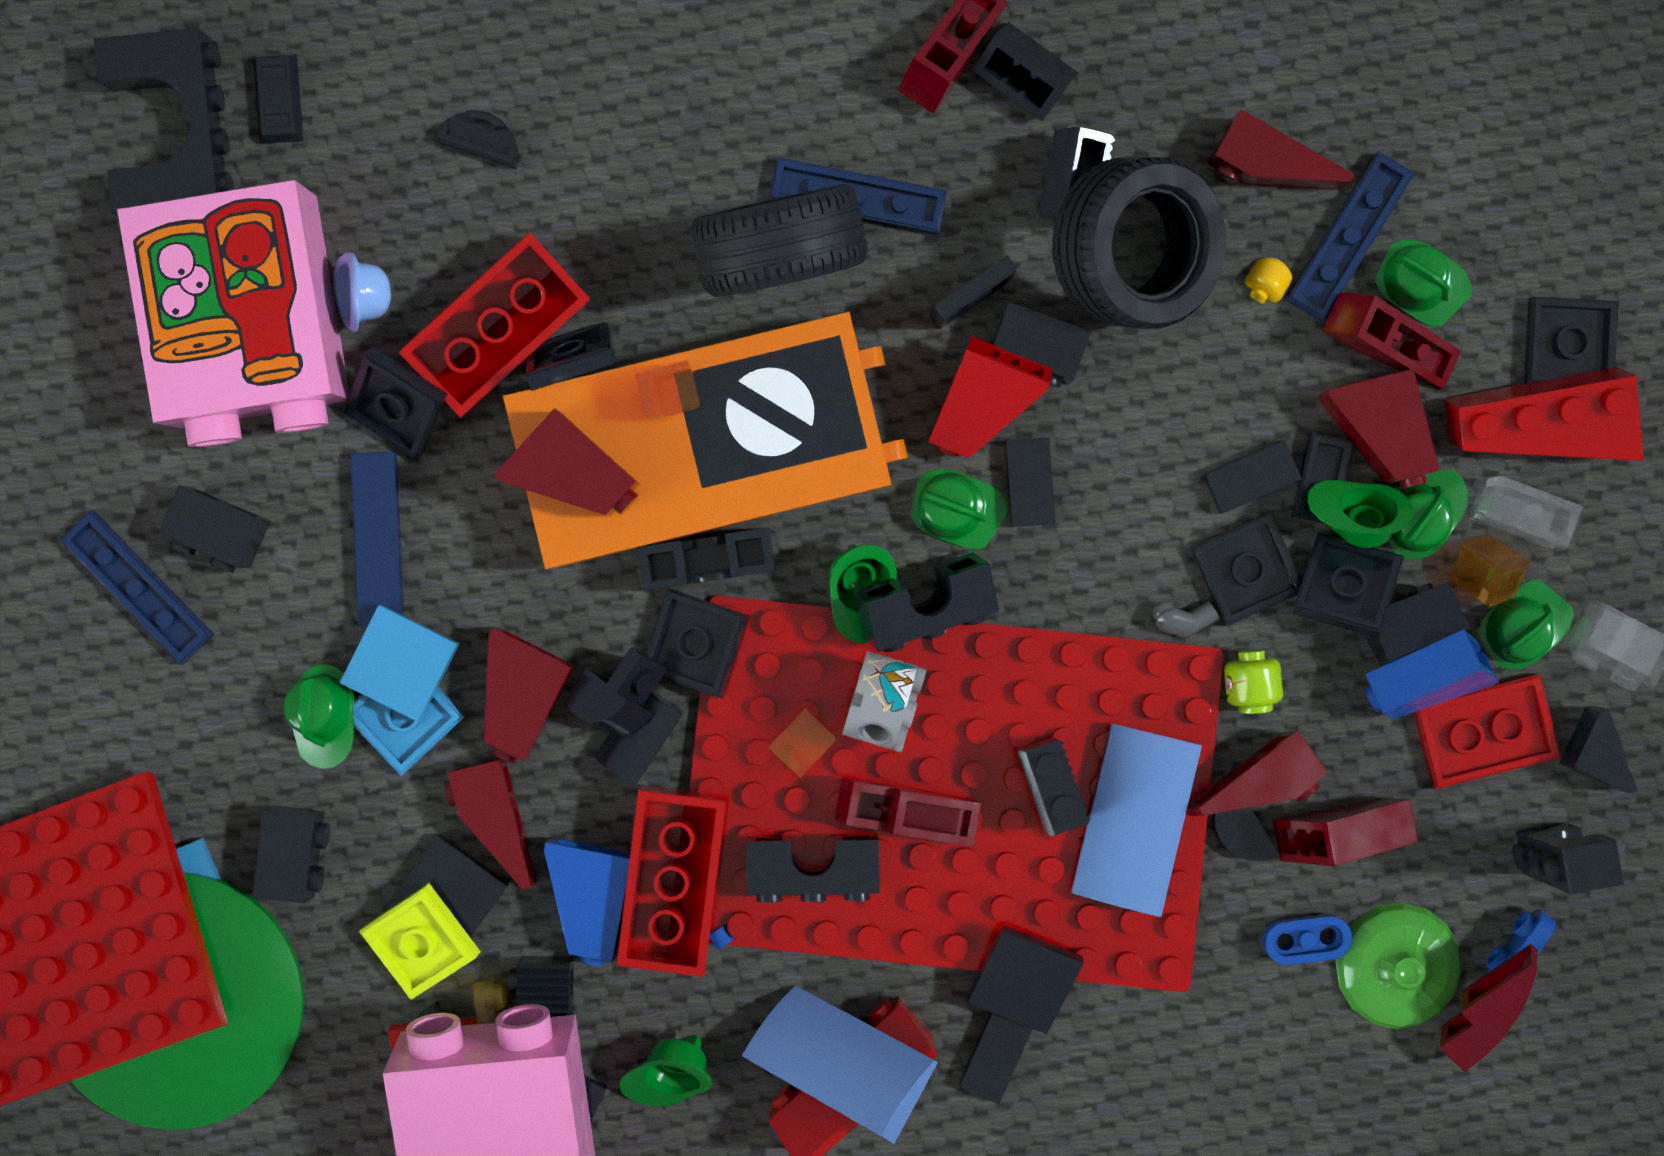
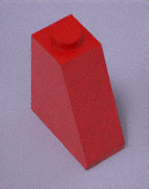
M971 336L928 442L936 445V448L946 455H962L970 458L1047 391L1053 369Z

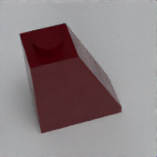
M1414 369L1329 389L1319 394L1323 407L1348 439L1354 441L1353 445L1385 485L1399 482L1401 489L1426 484L1427 474L1440 471Z
M556 408L550 412L494 474L500 482L606 516H611L614 511L622 515L639 496L633 490L640 483Z
M500 627L492 628L488 636L484 742L494 747L491 752L492 754L504 761L515 764L517 759L524 762L530 757L576 666Z
M1380 798L1273 819L1281 862L1338 866L1418 842L1410 799Z

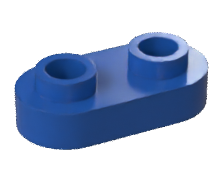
M1541 909L1531 913L1529 911L1523 912L1515 920L1511 929L1514 934L1504 947L1502 945L1497 946L1486 959L1487 973L1529 944H1532L1537 949L1538 954L1552 936L1556 927V921Z
M1317 914L1275 920L1266 927L1262 936V945L1266 954L1282 965L1338 959L1347 953L1352 943V933L1349 926L1332 914ZM1325 928H1331L1333 931L1332 939L1329 942H1321V931ZM1284 933L1289 934L1291 938L1290 944L1285 948H1279L1277 945L1278 937Z

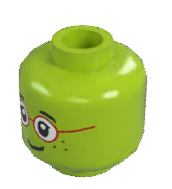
M1263 649L1238 651L1239 659L1228 662L1224 669L1228 703L1238 707V712L1244 714L1273 711V705L1280 702L1283 698L1282 674L1279 661L1274 658L1265 657Z

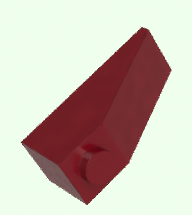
M956 0L913 57L897 91L934 114L964 72L1003 12L1008 1Z
M1242 109L1231 120L1207 162L1216 168L1214 174L1218 178L1233 185H1236L1239 181L1244 185L1341 190L1355 176V174Z
M1340 292L1322 330L1350 349L1400 372L1414 369L1416 379L1441 390H1444L1461 353V350L1374 295Z
M1299 731L1282 732L1191 802L1187 807L1186 813L1188 816H1205L1294 799L1302 801L1319 789L1317 782L1326 776L1328 772Z
M496 758L456 768L448 772L449 780L445 781V793L451 807L456 806L458 816L522 890L531 888L537 880L507 761Z

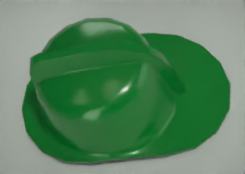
M1400 240L1391 244L1375 277L1379 292L1390 303L1417 321L1431 327H1442L1472 296V285L1467 273L1446 255L1429 244L1418 240Z
M937 469L929 471L918 478L910 517L919 529L933 537L963 548L977 550L986 548L1009 509L1007 501L1000 491L988 483L957 471Z
M1440 470L1427 474L1426 484L1401 489L1400 486L1397 488V490L1409 498L1413 506V517L1407 527L1393 533L1388 540L1396 554L1403 555L1404 559L1420 560L1433 555L1449 538L1462 519L1468 505L1467 487L1463 478L1455 470Z
M1325 480L1315 484L1308 492L1307 502L1311 512L1320 521L1331 526L1346 542L1360 548L1381 546L1391 538L1393 533L1407 527L1413 517V506L1409 498L1399 490L1387 485Z
M850 544L847 546V550L839 554L830 566V598L835 627L844 638L855 643L868 642L863 636L853 591L892 578L897 580L894 558L886 549L880 546L865 544L857 546Z
M1530 580L1518 586L1489 610L1481 621L1478 636L1498 667L1508 670L1523 669L1543 657L1565 637L1573 621V607L1541 580Z
M327 664L313 666L305 671L300 680L290 688L284 701V714L293 729L300 758L310 766L320 769L336 767L346 760L352 750L354 739V690L340 683L344 675L342 670Z
M691 1035L680 1039L666 1038L656 1041L644 1063L629 1070L621 1077L619 1087L622 1094L629 1100L641 1105L665 1107L680 1103L696 1094L710 1090L713 1082L706 1073V1057L701 1050L700 1037Z

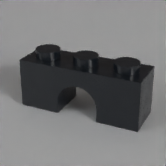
M769 527L701 539L637 547L644 591L776 571Z
M974 552L935 564L934 569L937 579L935 591L928 600L920 604H911L908 589L894 578L853 591L864 639L878 652H893L904 648L906 642L921 637L925 639L936 638L945 634L946 629L960 624L975 625L983 622L987 615L999 612L990 564Z
M1569 823L1516 832L1518 844L1513 845V858L1517 868L1523 870L1524 875L1568 894L1624 885L1616 839L1601 834L1583 836L1581 827Z
M878 835L834 836V856L826 867L817 871L805 870L796 864L791 853V836L747 837V895H756V901L763 903L783 901V895H800V901L822 902L827 900L826 894H844L845 901L870 900V894H880Z

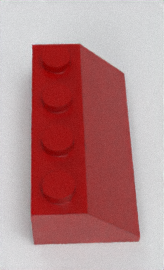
M528 232L400 349L399 353L422 378L447 393L445 402L461 418L581 309L590 298L536 238Z
M643 785L638 790L617 966L705 977L727 800L688 790Z
M899 996L892 1003L887 999L883 1000L869 1013L868 1018L871 1021L868 1025L931 1059L938 1055L933 1035ZM790 1085L782 1088L770 1101L773 1107L769 1110V1122L790 1156H823L859 1125L857 1122L796 1087L792 1089Z

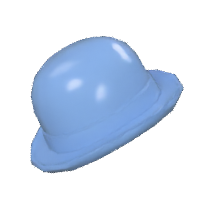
M345 252L338 258L333 273V292L337 310L347 329L357 333L359 323L380 318L388 310L391 302L390 282L381 268L367 263H359L354 253Z

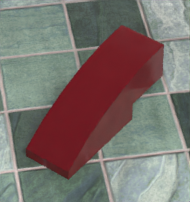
M842 777L834 820L844 825L887 831L894 835L973 847L981 803L899 786Z
M1529 944L1463 990L1461 1012L1442 1026L1440 1049L1463 1072H1466L1483 1059L1504 1038L1521 1013L1530 995L1537 973V949L1532 944Z

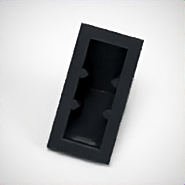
M1597 706L1585 708L1559 764L1614 790L1629 794L1638 791L1609 709Z

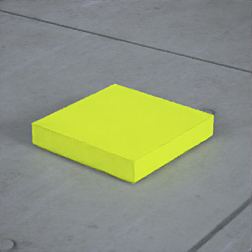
M430 883L367 923L359 931L410 1000L474 960L481 952Z

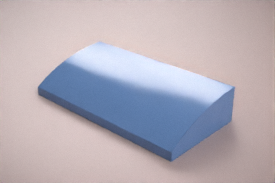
M1111 723L1089 814L1091 819L1086 826L1071 893L1158 917L1162 916L1202 745Z
M798 986L792 988L770 1012L742 1054V1057L893 1144H895L938 1063Z

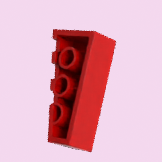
M1618 367L1444 399L1449 441L1463 451L1644 461L1637 376Z

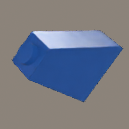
M1464 629L1365 674L1370 684V687L1365 689L1370 704L1376 712L1382 710L1383 714L1391 719H1396L1499 683L1482 645Z
M551 837L545 843L544 853L568 954L579 956L578 961L586 965L603 966L604 961L612 963L617 952L622 926L631 852Z

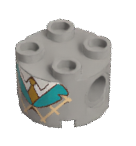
M867 651L842 735L901 753L908 728L911 727L917 707V695L920 693L927 669Z

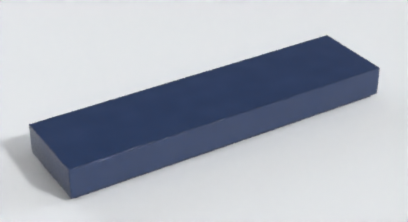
M1377 151L1285 300L1320 322L1325 321L1339 293L1345 289L1415 173L1380 151Z
M777 157L769 200L848 184L857 194L859 203L857 208H860L862 220L936 235L939 234L947 190Z
M394 451L351 453L358 627L369 625L380 604L404 615L397 452Z
M89 510L59 539L179 665L185 664L215 635L95 510Z

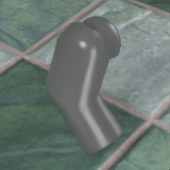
M1163 601L1158 603L1152 611V616L1156 620V626L1162 632L1179 637H1189L1219 620L1216 610L1209 601L1189 612L1174 609L1171 602Z

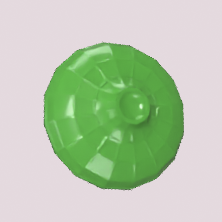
M1402 902L1377 906L1357 918L1350 927L1352 943L1345 955L1336 959L1339 988L1351 1008L1372 1024L1393 1029L1421 1026L1442 1013L1457 992L1462 972L1459 944L1447 924L1426 908Z

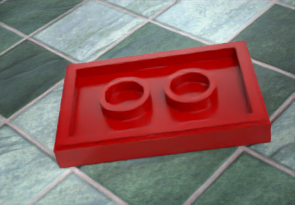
M1537 673L1500 682L1414 712L1433 789H1440L1561 758L1541 675Z

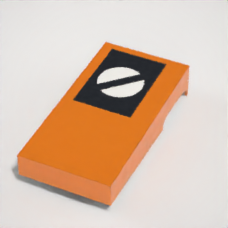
M850 312L554 383L533 391L529 389L504 395L503 399L516 450L550 412L556 408L640 483L633 490L639 495L633 504L622 515L614 511L611 516L526 490L545 569H555L637 549V547L650 546L808 506L889 488L892 484L887 463L907 459L908 454L904 439L882 444L864 370L886 366L882 347L878 346L859 350Z

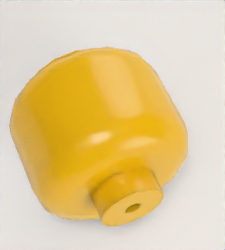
M1267 257L1258 259L1245 278V284L1252 289L1250 297L1261 304L1265 303L1266 300L1272 303L1279 302L1292 283V274L1288 267L1278 259Z

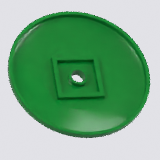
M190 872L183 873L229 1025L71 1081L83 1095L104 1111L130 1123L154 1129L181 1130L203 1127L229 1118L251 1105L277 1080L288 1064L298 1042L304 1018L305 997L301 968L292 944L280 924L265 907L240 888L220 879Z

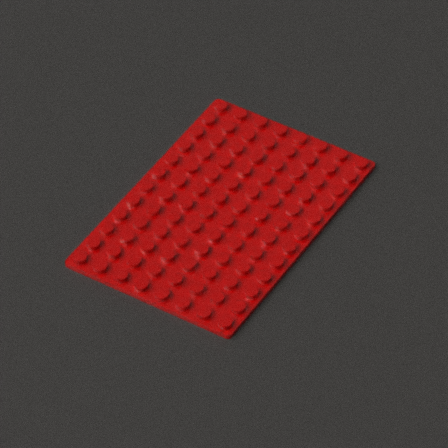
M714 596L711 598L710 602L748 614L750 617L724 698H717L700 692L689 791L727 800L710 934L727 923L728 932L735 938L727 944L731 946L980 971L1002 925H1005L1083 956L1084 964L1075 981L1186 992L1189 990L1192 979L1208 815L1188 816L1187 813L1185 815L1161 917L1073 894L1071 889L1083 840L1078 837L1085 835L1087 824L1051 837L1045 832L1016 750L1050 737L1064 742L1062 748L1067 750L1065 757L1070 759L1068 765L1073 767L1071 773L1076 776L1074 781L1079 784L1077 790L1082 792L1080 798L1085 801L1083 806L1088 809L1086 815L1089 816L1111 723L1202 745L1188 802L1189 805L1211 787L1224 659L1223 652L1219 648L978 623L975 625L960 624L948 628L945 634L936 638L925 639L921 637L906 642V646L897 651L878 652L869 643H855L844 638L835 627L831 607L727 596ZM867 651L927 669L920 693L917 695V707L911 727L908 728L901 753L842 735ZM842 777L899 786L981 803L974 846L894 835L887 831L848 826L834 820ZM878 835L880 894H870V900L845 901L844 894H826L827 900L822 902L800 901V895H783V901L763 903L756 901V895H747V837L791 836V853L796 864L805 870L817 871L826 867L834 856V836Z

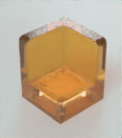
M688 361L635 374L645 416L649 421L700 408L699 396Z
M1487 535L1463 544L1450 575V580L1488 607H1492L1516 597L1530 561L1493 536Z
M804 707L769 744L768 748L801 778L835 742V737Z

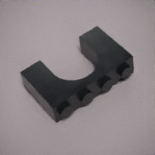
M200 28L94 38L98 83L112 92L148 88L173 89L178 91L185 99L191 117L187 141L173 158L152 166L107 170L112 214L118 217L117 209L234 190L232 176L230 172H225L223 155L229 154L230 145L226 130L220 127L219 112L225 110V98L222 87L216 85L214 68H220L221 65L217 43L212 41Z

